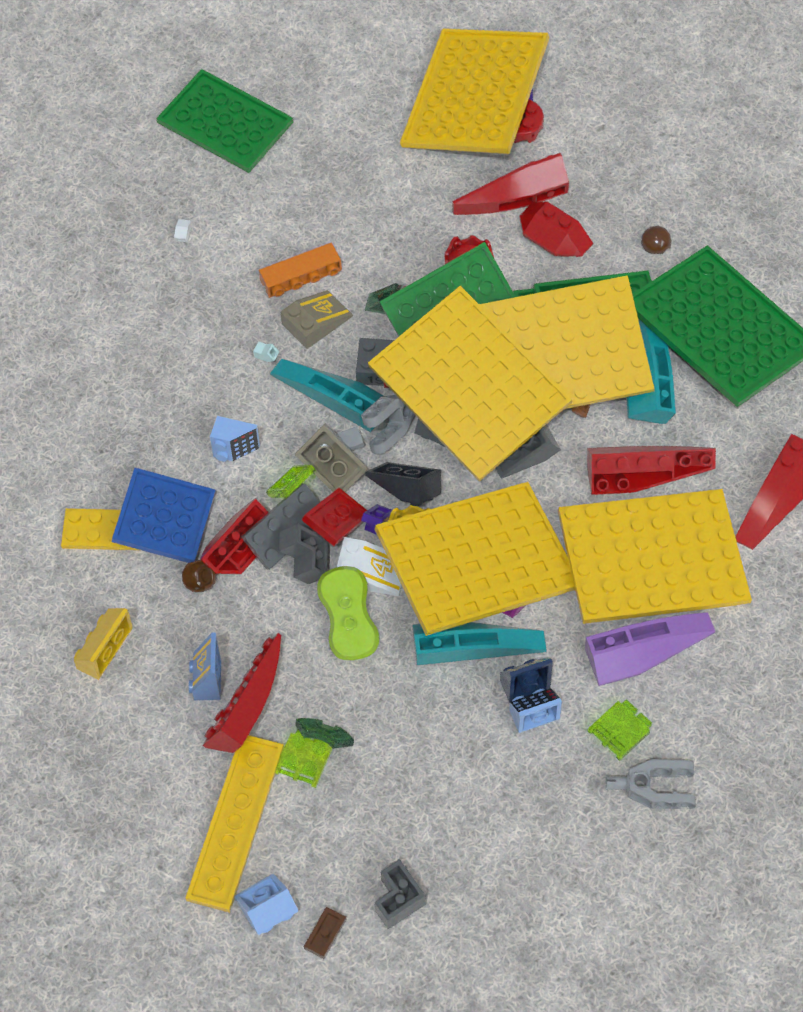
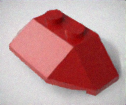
M548 201L531 203L519 215L523 236L554 256L582 257L593 245V241L578 220Z
M256 498L237 512L206 545L200 560L208 568L212 569L215 574H242L256 556L241 536L262 519L268 511Z

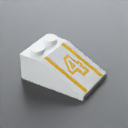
M344 537L337 567L352 566L359 569L366 578L367 591L399 596L401 583L384 548L364 540Z

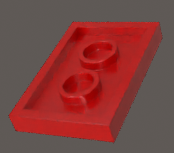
M338 488L303 516L302 521L332 546H336L344 537L348 536L363 523L361 521L362 516L367 510L342 489Z

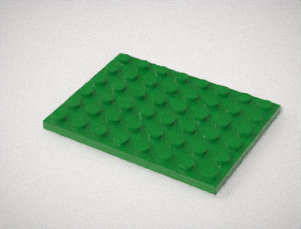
M708 245L632 294L638 319L736 407H739L803 362V327Z

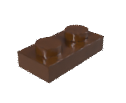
M325 907L304 944V949L325 959L347 920L346 916Z

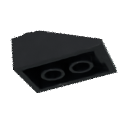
M386 462L365 472L366 477L400 501L410 503L411 506H421L424 502L433 500L434 497L441 494L440 469Z

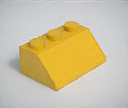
M108 608L106 613L99 617L96 628L87 635L86 643L82 649H78L75 653L74 663L76 669L97 680L100 679L133 629L127 609Z

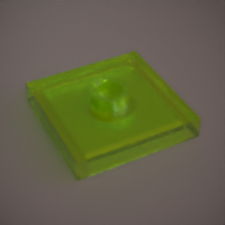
M294 465L266 490L267 495L270 498H287L316 469L313 465Z

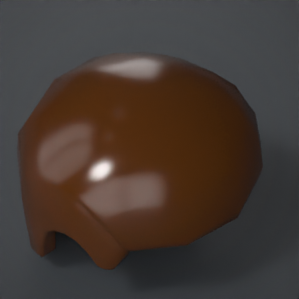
M651 226L643 232L641 245L646 252L650 254H663L668 248H671L672 239L666 228Z
M201 560L187 563L182 571V582L192 592H205L211 589L217 579L214 571L208 568Z

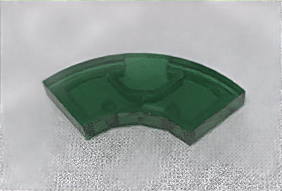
M296 719L295 726L304 738L321 740L329 744L333 749L350 747L354 744L352 736L338 726L331 727L323 724V720Z

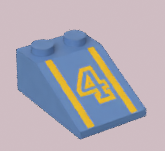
M211 633L193 652V660L189 661V671L193 673V680H189V693H193L194 700H221V655L216 633Z

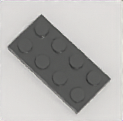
M301 483L241 537L267 570H270L286 555L279 551L280 532L297 524L313 531L302 521V518L320 502L305 483Z

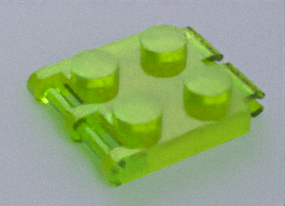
M626 699L623 703L617 701L587 731L590 734L593 733L602 741V745L608 747L617 755L616 758L621 761L650 734L649 728L652 726V722L642 713L635 717L634 715L638 712V709Z
M298 728L295 734L290 733L275 774L287 775L292 777L294 781L301 780L316 788L332 752V747L329 746L331 740L316 735L314 740H311L312 733ZM283 767V768H286V769L295 771V773H292V772L283 770V769H281V768ZM300 774L312 777L314 779H308L306 777L300 776Z

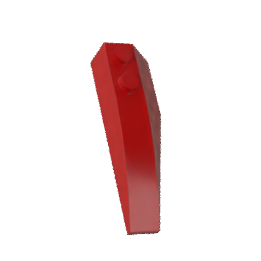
M793 434L790 435L735 536L737 543L753 550L803 500L802 438Z

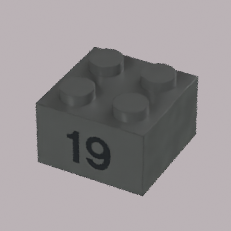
M359 338L356 381L364 385L384 386L383 381L368 366V362L394 340Z

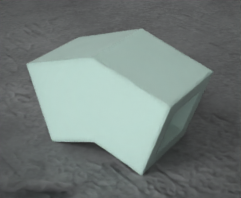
M258 342L253 353L255 358L266 362H273L279 350L273 344Z

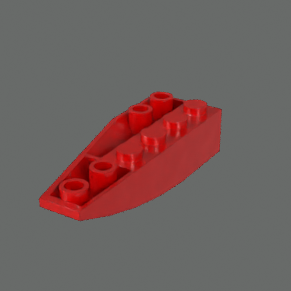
M620 446L587 448V470L591 495L634 493L716 469V448Z

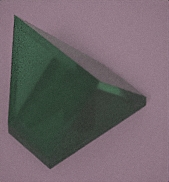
M394 283L370 293L365 311L385 314L379 302L401 290L403 285Z

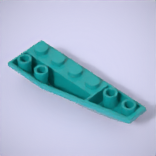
M638 320L654 384V392L626 397L627 416L630 419L666 424L676 414L673 372L668 345L641 320Z
M469 622L426 636L420 624L412 625L417 665L547 652L544 631Z

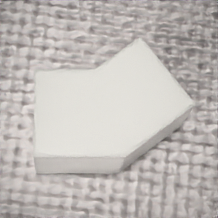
M178 219L174 234L175 241L188 242L191 220Z

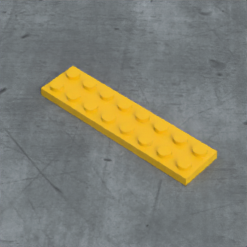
M248 735L243 745L234 752L185 897L186 901L230 913L284 749L283 744Z

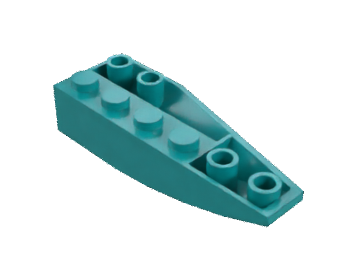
M281 359L270 372L271 376L370 433L375 428H367L363 424L361 416L364 411L384 395L363 383L285 359Z

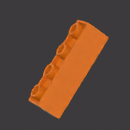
M331 242L259 269V277L262 285L266 288L268 297H279L291 289L297 290L307 283H316L323 277L336 275L342 270L341 259Z

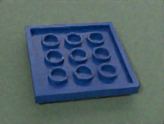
M134 468L112 542L186 563L194 562L216 490Z

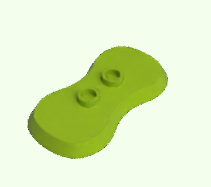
M340 566L326 571L321 575L317 584L318 597L330 618L329 646L333 654L341 660H358L369 657L376 651L379 644L378 629L371 620L366 608L368 590L366 578L359 569L352 566Z

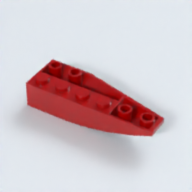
M562 154L549 155L546 158L531 161L452 201L453 215H476L515 210L527 207L531 203L543 202L568 193L569 180Z
M277 633L272 639L268 637L262 645L263 651L254 658L253 666L244 675L243 681L235 690L233 697L225 709H221L215 716L214 720L217 722L214 726H210L204 736L207 739L202 746L208 749L234 753L243 745L259 718L270 694L279 660L281 634Z

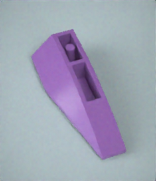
M708 612L660 618L588 636L585 641V651L598 686L641 675L714 634L715 629Z

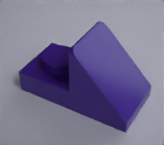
M376 504L364 512L361 520L366 522L364 530L376 534L375 526L387 522L392 509Z

